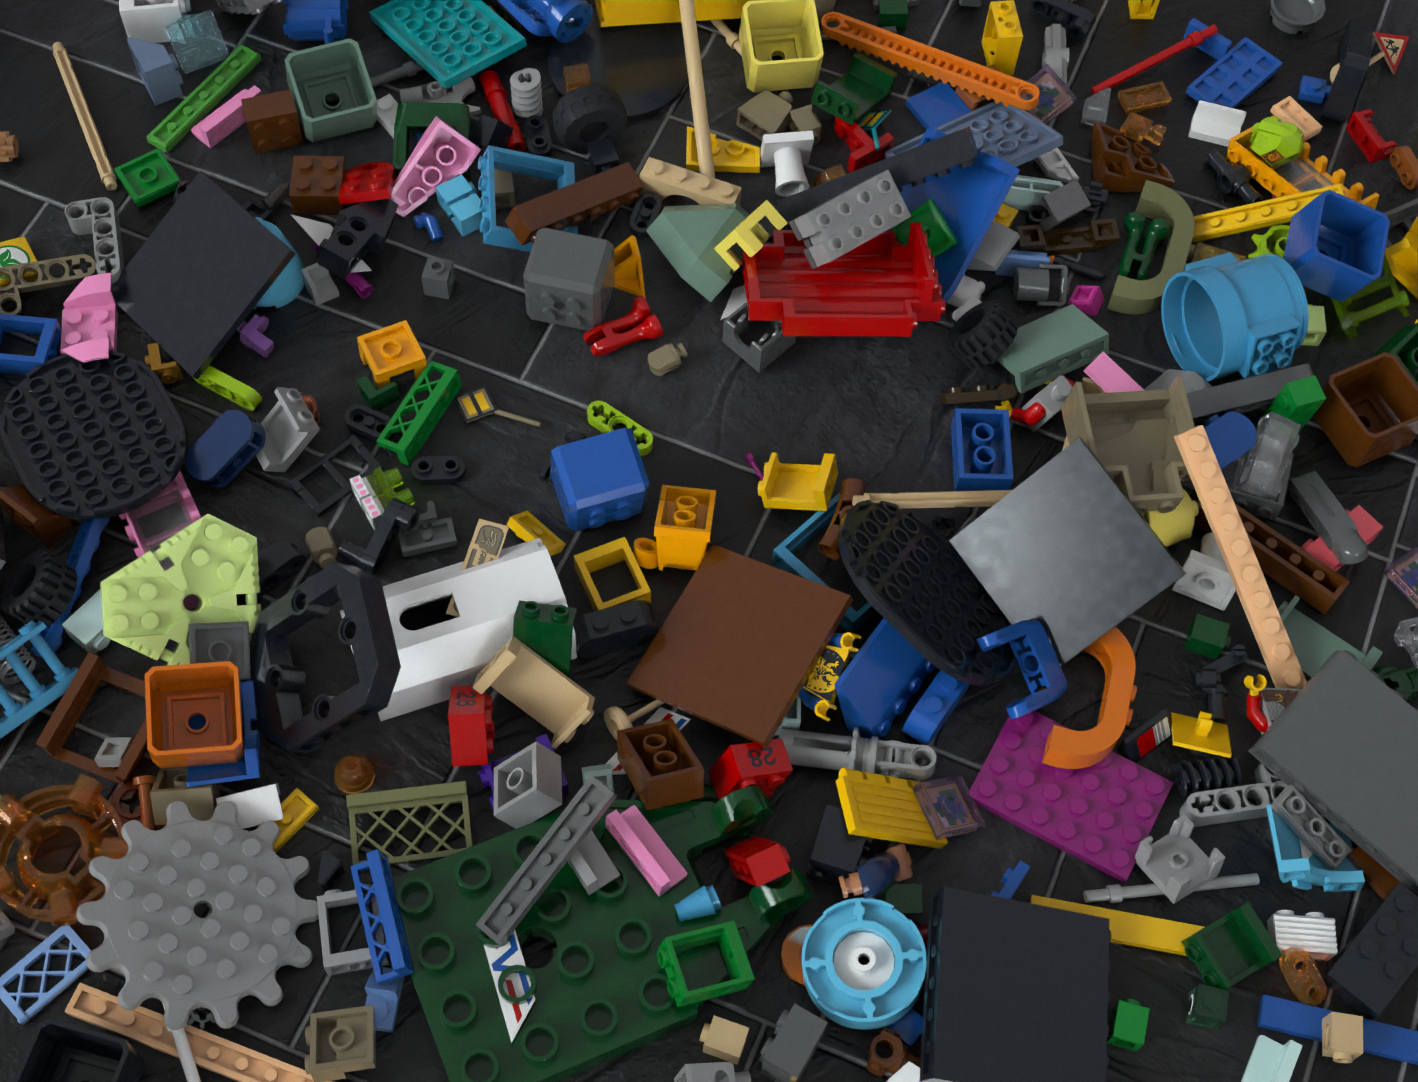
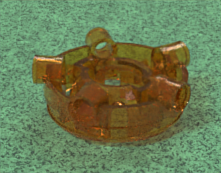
M78 775L74 785L45 787L31 792L19 800L10 793L0 797V897L16 912L38 921L51 922L54 926H66L78 922L76 912L82 903L97 901L104 896L105 886L103 883L100 885L101 881L90 874V862L97 856L120 859L128 852V845L121 835L124 822L111 803L100 795L104 785L89 776ZM70 806L75 812L98 819V821L92 823L85 818L71 814H58L45 819L40 818L39 815L52 809ZM114 823L118 837H104L102 831ZM60 826L74 829L81 838L82 848L79 856L87 864L74 877L66 870L56 874L43 873L37 870L31 862L34 860L37 848L48 837L60 833ZM15 838L21 841L17 852V870L22 883L29 890L26 895L23 894L14 875L6 867L8 853ZM25 896V898L23 899V901H22L21 903H20L19 901H17V900H19V899H21L22 897ZM40 898L49 901L50 910L34 909L32 906Z

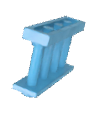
M32 620L18 630L20 635L0 648V660L2 658L6 659L29 689V696L31 697L22 704L19 702L15 703L0 683V703L5 709V716L0 719V739L63 695L79 670L75 666L72 669L65 667L39 634L47 628L42 621L35 623ZM28 640H30L55 673V681L46 687L44 684H39L14 651Z

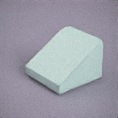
M610 764L582 767L583 784L592 775L614 792Z

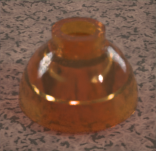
M360 754L344 756L339 760L334 769V780L337 787L348 794H358L367 790L375 778L373 764L367 757Z

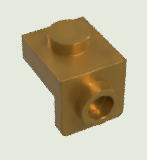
M158 343L147 344L149 355L145 356V363L156 373L161 383L171 384L175 381L183 380L179 364L176 361L165 363Z

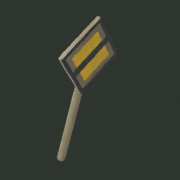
M486 386L454 397L466 423L494 413L537 427L542 425L539 421L497 409Z

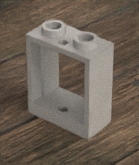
M364 884L370 888L372 886L371 884ZM340 889L326 891L324 895L317 896L323 966L328 976L373 968L369 948L332 954L328 909L358 904L356 890L343 892ZM374 894L371 900L373 915L378 916L380 911L376 895ZM381 923L375 933L376 942L384 946L386 937L383 924ZM377 947V948H378V952H379V954H380V952H381L382 949L379 948V947ZM388 953L381 964L382 966L389 965Z

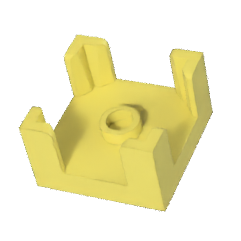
M768 200L763 202L714 248L734 272L743 264L730 249L736 242L749 257H752L770 238V235L758 223L764 216L779 231L787 224V221Z

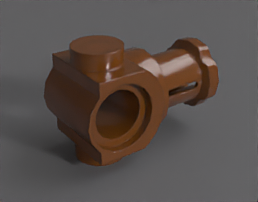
M883 1028L881 1034L875 1037L868 1050L869 1061L866 1069L877 1076H883L885 1073L894 1075L908 1061L920 1068L921 1058L908 1052V1046L902 1044L900 1035L896 1031ZM877 1046H886L891 1052V1057L885 1059L879 1057L875 1048Z

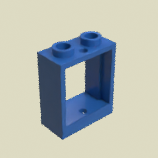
M0 314V345L4 332L41 335L35 356L0 353V373L26 375L37 366L57 357L61 344V327L57 319Z

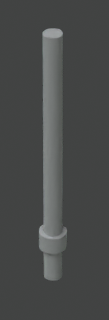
M1257 873L1215 877L1195 891L1259 885L1260 879ZM1155 883L1125 887L1115 884L1107 885L1105 889L1086 890L1083 892L1086 903L1098 901L1118 903L1127 898L1165 895Z

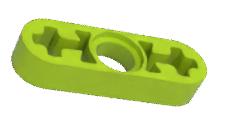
M210 365L199 379L194 378L200 385L247 410L254 411L262 401V397L256 390Z
M594 401L588 406L587 420L591 426L604 434L614 431L612 429L614 425L624 424L627 428H631L635 441L646 440V444L640 443L637 445L640 456L651 452L653 436L650 431L604 401ZM601 411L604 412V417L602 415H598L597 417L594 416V412L598 414L601 413Z

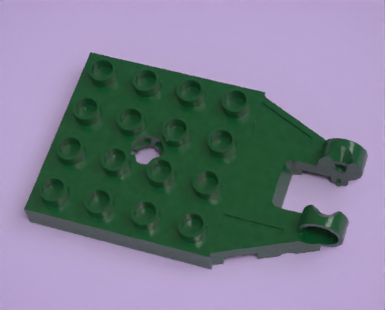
M755 785L739 789L726 795L717 803L688 801L651 810L646 809L642 800H614L591 830L620 873V876L588 895L571 866L566 862L515 928L520 948L530 936L544 938L550 944L555 943L556 948H553L551 961L545 967L530 968L523 965H512L506 968L499 976V993L506 1002L520 1005L529 1001L533 995L535 996V1001L512 1043L484 945L489 948H500L511 940L514 931L503 945H499L494 940H489V936L477 927L476 924L563 811L394 877L396 900L400 908L415 973L410 975L449 1081L558 1082L696 1023L698 1012L704 1007L706 1000L677 1007L675 998H671L669 995L667 973L665 968H661L657 957L658 948L665 937L735 920L747 958H749L754 947L763 942L783 921L784 915L798 909L813 896L801 870L791 869V872L785 874L783 879L775 883L768 882L759 887L755 886L750 891L749 896L723 906L715 911L716 914L683 922L680 921L674 905L704 886L693 859L701 855L704 848L735 836L736 840L744 838V840L748 839L749 835L755 832L757 826L771 817L773 810L762 787ZM631 806H636L686 870L687 877L659 897L605 827L606 816L614 810L621 814ZM718 941L675 952L688 991L722 983L729 975ZM520 972L529 977L531 987L524 996L511 997L503 989L504 981L510 974Z

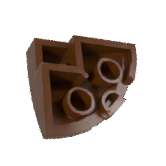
M1095 121L1092 131V169L1094 181L1101 182L1103 184L1102 189L1112 192H1142L1146 180L1162 184L1166 187L1174 185L1175 181L1164 163L1157 165L1150 158L1151 151L1139 141L1132 144L1122 137V131Z

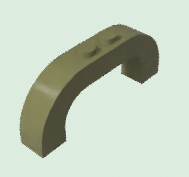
M1149 180L1145 181L1136 212L1144 214L1145 217L1164 219L1170 223L1171 231L1168 236V245L1160 274L1149 280H1135L1118 275L1107 309L1119 313L1145 314L1161 308L1162 295L1168 280L1173 275L1185 270V265L1188 264L1186 260L1191 259L1195 245L1191 244L1195 222L1188 204L1172 189Z

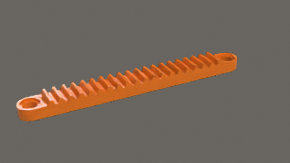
M838 12L826 13L821 19L822 33L831 39L839 41L842 46L847 44L850 49L856 47L858 52L864 50L868 56L872 53L876 59L880 56L884 62L888 59L891 64L898 63L901 68L907 66L909 71L915 69L919 75L923 72L927 78L931 75L935 81L941 79L943 84L950 82L952 87L958 85L962 91L966 88L970 94L976 92L978 97L984 95L987 100L992 98L997 104L1001 101L1005 107L1011 105L1019 109L1031 110L1038 105L1039 89L1029 82ZM830 22H837L839 24L834 28L827 26ZM1028 93L1031 94L1033 98L1030 100H1025L1021 98V95Z

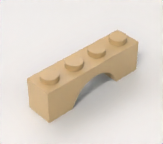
M648 157L639 175V178L645 185L639 194L654 193L660 197L661 201L670 195H682L693 199L700 205L737 203L740 206L742 187Z

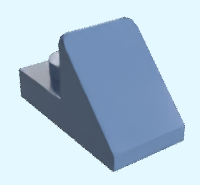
M382 967L383 974L393 971V968ZM373 969L365 985L367 993L365 1006L373 1005L375 1008L376 1030L393 1033L405 976L379 985L376 982Z

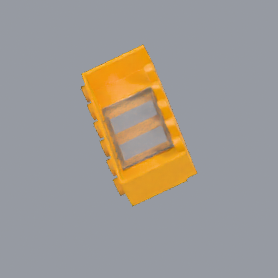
M1252 127L1230 138L1226 159L1235 166L1244 164L1250 172L1251 179H1255L1277 198L1342 183L1345 197L1376 209L1379 194L1374 193L1362 200L1363 185L1358 182L1352 185L1350 190L1343 185L1346 176L1343 169L1333 172L1332 176L1326 172L1328 164L1326 156L1322 155L1316 158L1315 163L1308 159L1311 149L1308 142H1304V149L1294 162L1290 160L1288 163L1272 168L1249 148L1252 144L1249 142L1252 135Z

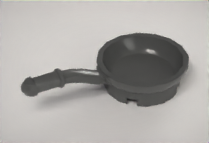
M1270 0V16L1272 15L1273 24L1281 31L1290 34H1297V31H1303L1302 33L1308 32L1313 28L1314 24L1322 19L1326 10L1324 0Z

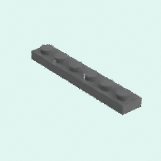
M591 775L480 918L476 926L497 944L503 945L617 797V794Z

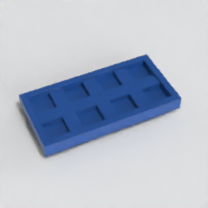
M1245 37L1191 83L1186 90V94L1197 102L1205 101L1236 109L1278 72L1283 62Z

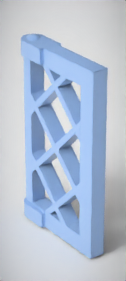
M64 923L0 977V999L17 1018L18 1023L24 1026L33 1016L89 970L86 960L73 971H71L73 955H83L87 959L91 950L68 923ZM67 937L70 940L68 950H52L63 938ZM43 955H46L43 971H27L32 964ZM51 955H67L65 971H49ZM20 976L18 992L8 993L5 987ZM26 976H42L39 993H23ZM48 976H64L63 980L45 993ZM22 998H38V1001L25 1012L21 1008Z

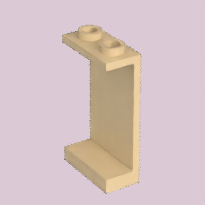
M514 636L479 671L472 687L482 695L491 686L554 733L551 743L554 749L562 742L568 743L574 736L576 728L581 723L585 725L594 714V710H592L595 700L594 696Z

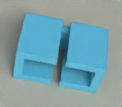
M461 174L436 186L439 205L449 218L452 217V223L462 236L480 228L482 212L479 211L480 198L477 196V191L472 182H467Z

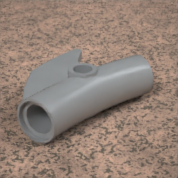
M471 76L448 89H445L438 81H434L425 85L400 89L401 102L464 104L462 103L464 98L468 94L475 92V85ZM468 105L470 107V116L481 113L480 107Z

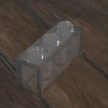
M1274 412L1261 417L1256 428L1257 440L1255 447L1247 453L1235 489L1268 500L1277 497L1283 487L1282 477L1291 464L1289 457L1292 449L1296 447L1300 436L1298 432L1301 425Z

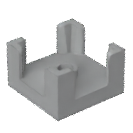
M1185 814L1173 822L1169 834L1153 844L1152 836L1142 840L1135 855V863L1173 904L1217 877L1226 858L1217 848H1214L1210 857H1208L1193 842L1190 836L1194 824Z

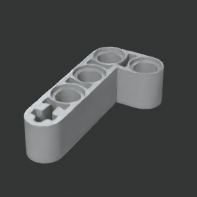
M106 197L71 202L64 210L71 230L77 235L93 233L97 273L103 274L110 273L111 271L112 286L125 269L120 221L113 202Z
M1260 763L1254 772L1257 784L1195 792L1181 806L1179 811L1180 817L1185 814L1193 822L1194 827L1267 817L1266 804H1272L1276 799L1275 794H1280L1288 785L1275 774L1270 773L1266 766ZM1247 797L1255 800L1257 806L1250 804ZM1219 801L1226 803L1229 810L1222 808Z

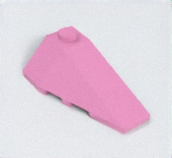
M436 116L394 182L390 200L399 204L396 213L405 217L434 194L436 186L464 173L481 149Z

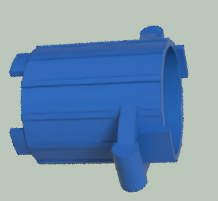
M348 0L282 1V4H288L285 10L286 24H283L284 34L288 35V38L294 41H325V44L346 39V9H349Z

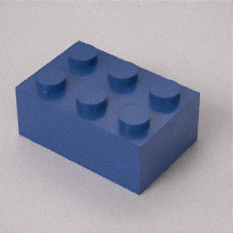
M955 408L951 422L954 491L1010 490L1013 482L1009 410Z

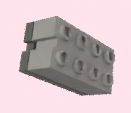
M886 170L790 221L789 224L797 240H803L807 248L803 252L810 266L814 269L837 259L910 218L911 215L889 170Z

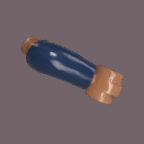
M899 842L897 845L889 847L882 854H874V857L856 866L857 872L849 874V878L844 879L843 876H839L843 897L848 898L849 893H854V896L863 894L864 898L867 899L878 895L894 880L902 881L912 877V861L909 851L906 850L905 843Z

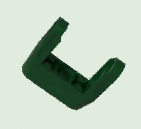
M399 103L394 124L393 167L395 176L398 177L409 159V134L425 133L436 116L468 140H471L470 107L461 103ZM470 166L462 173L464 178H469Z

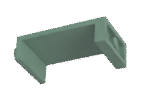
M1295 595L1290 603L1286 601L1282 603L1278 612L1303 674L1307 678L1311 679L1329 656L1337 650L1351 652L1356 656L1358 662L1368 670H1372L1383 652L1374 646L1366 655L1296 610L1294 606L1300 597Z

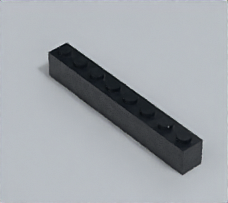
M969 126L779 200L777 203L783 218L787 221L786 227L789 230L791 229L790 221L886 170H889L899 192H902V186L911 183L912 187L927 182L925 177L935 174L936 178L951 173L949 168L959 165V168L962 169L975 164L973 159L980 155Z

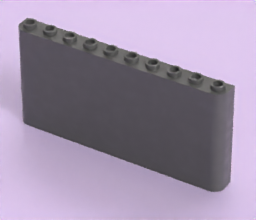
M1337 650L1329 656L1248 752L1285 784L1294 785L1319 813L1418 896V709L1413 708L1407 703L1401 693L1383 683L1377 673L1368 670L1360 664L1354 654L1349 651Z

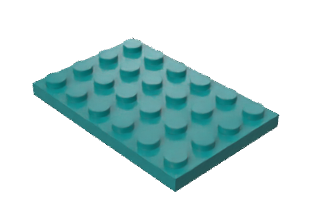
M391 0L369 12L371 20L445 89L456 85L527 46L525 37L482 0Z

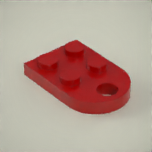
M370 162L348 170L345 173L338 193L340 205L390 199L396 178L393 165L387 162Z

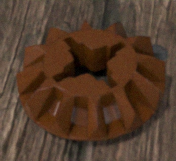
M133 781L119 786L111 797L110 811L118 823L125 824L130 820L141 822L140 806H137L132 813L131 807L126 805L129 802H134L137 795L139 799V788L134 787Z

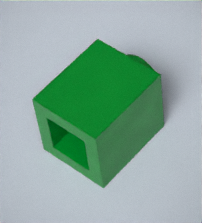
M1133 999L1119 1000L1112 1008L1107 1044L1137 1052L1144 1045L1150 1008L1141 1006L1139 1001Z

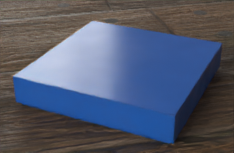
M943 82L906 99L905 104L926 130L927 128L935 129L972 112L949 84H943Z

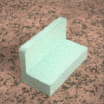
M1260 1035L1257 1038L1241 1082H1289L1303 1045L1293 1040L1282 1045L1264 1035Z

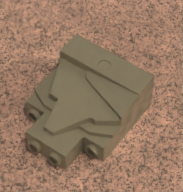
M1177 376L1169 389L1096 394H1084L1082 383L1075 382L1061 407L1069 444L1081 437L1140 514L1158 510L1160 513H1168L1175 510L1184 498L1180 481L1191 479L1174 439L1175 435L1194 428L1183 377Z

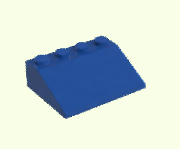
M884 618L834 684L847 730L853 733L854 727L859 728L860 737L870 739L872 736H876L878 740L888 734L895 717L903 713L911 695L919 691L924 677L936 667L922 656Z

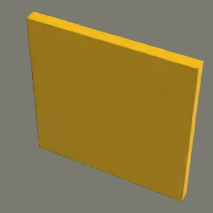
M1200 711L1198 718L1171 712L1170 722L1173 745L1231 758L1232 755L1228 726L1210 720L1212 714Z

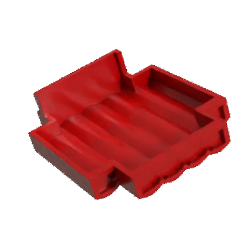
M910 223L907 245H900V241H896L894 231H885L837 259L814 269L810 266L803 252L807 248L803 240H797L793 230H772V243L763 244V247L752 257H749L743 250L742 263L749 321H781L783 336L911 337L912 329L917 328V321H940V315L945 313L946 304L945 298H941L942 286L938 284V270L934 269V255H931V249L927 245V233H923L921 223Z

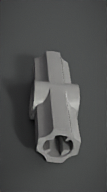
M1052 24L1046 27L1044 32L1045 47L1042 55V68H1045V75L1049 73L1062 89H1066L1067 67L1069 63V48H1066V29L1061 24Z

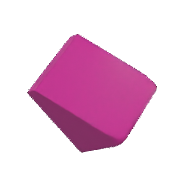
M1077 285L1067 304L1068 306L1073 304L1082 312L1096 316L1104 302V296L1100 286Z

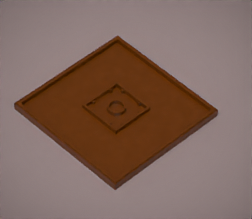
M712 544L626 684L645 695L768 747L852 604L853 599L851 595Z

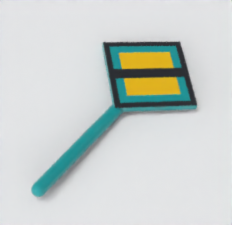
M891 109L869 111L857 123L863 131L872 130L876 149L880 148L876 127L892 112Z

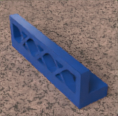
M377 849L366 853L367 861L350 866L376 982L380 985L415 973L400 908L396 900V891L388 857ZM370 869L373 881L371 888L363 884L360 872ZM374 894L376 895L380 911L378 916L371 914L368 908ZM381 923L383 924L386 937L384 946L376 942L375 933ZM377 947H379V948L382 949L381 952H380V954H379V952H378V948H377ZM389 952L393 971L383 974L381 964Z

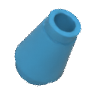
M713 885L706 888L702 886L674 905L681 922L716 914L715 911L722 908Z

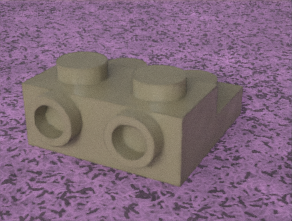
M373 1005L310 1013V1026L305 1028L307 1046H310V1054L305 1055L306 1074H311L314 1082L346 1079V1072L376 1068V1011Z

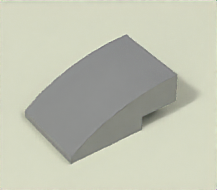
M992 221L967 269L996 271L1020 238L1019 234L1004 225Z

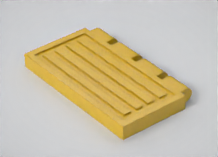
M848 768L840 769L836 785L848 834L939 849L948 843L945 834L938 835L918 791L928 790L927 783L861 772Z

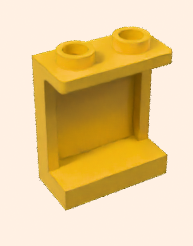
M772 452L769 462H765L763 480H760L758 483V496L762 497L764 508L828 511L838 476L835 454L824 453L821 465L780 463L778 453Z

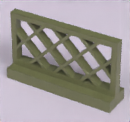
M466 781L346 795L353 865L364 862L359 861V849L366 840L388 857L389 865L441 859L472 847L469 797ZM462 803L463 814L456 823L443 814L450 804ZM443 805L440 810L434 806ZM421 807H429L436 813L426 827L413 817ZM405 809H413L410 813L405 811ZM399 810L406 818L394 830L383 820L391 811ZM383 812V814L380 817L374 814ZM369 814L377 821L365 834L357 828L356 815ZM439 817L452 825V828L442 840L429 830ZM410 820L422 829L421 833L412 843L399 834ZM463 820L465 831L461 827H459ZM380 824L393 833L382 847L370 838L371 834ZM457 829L466 838V848L453 849L445 842ZM357 832L363 837L359 842ZM426 833L439 842L434 850L429 853H423L416 847ZM398 837L409 847L402 856L393 857L386 849ZM442 846H444L446 849H448V850H445V851H439V849H440ZM412 850H414V851H416V852L418 853V854L409 855V853H410Z

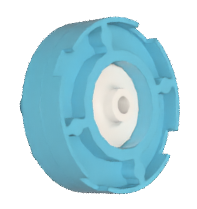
M854 898L841 901L826 909L812 928L808 930L801 956L805 987L813 1003L832 1021L853 1029H878L896 1022L914 1006L924 985L927 958L922 936L911 919H907L902 913L894 909L893 905L882 900ZM861 962H866V963H868V964H867V965H862V964H860V963H861Z

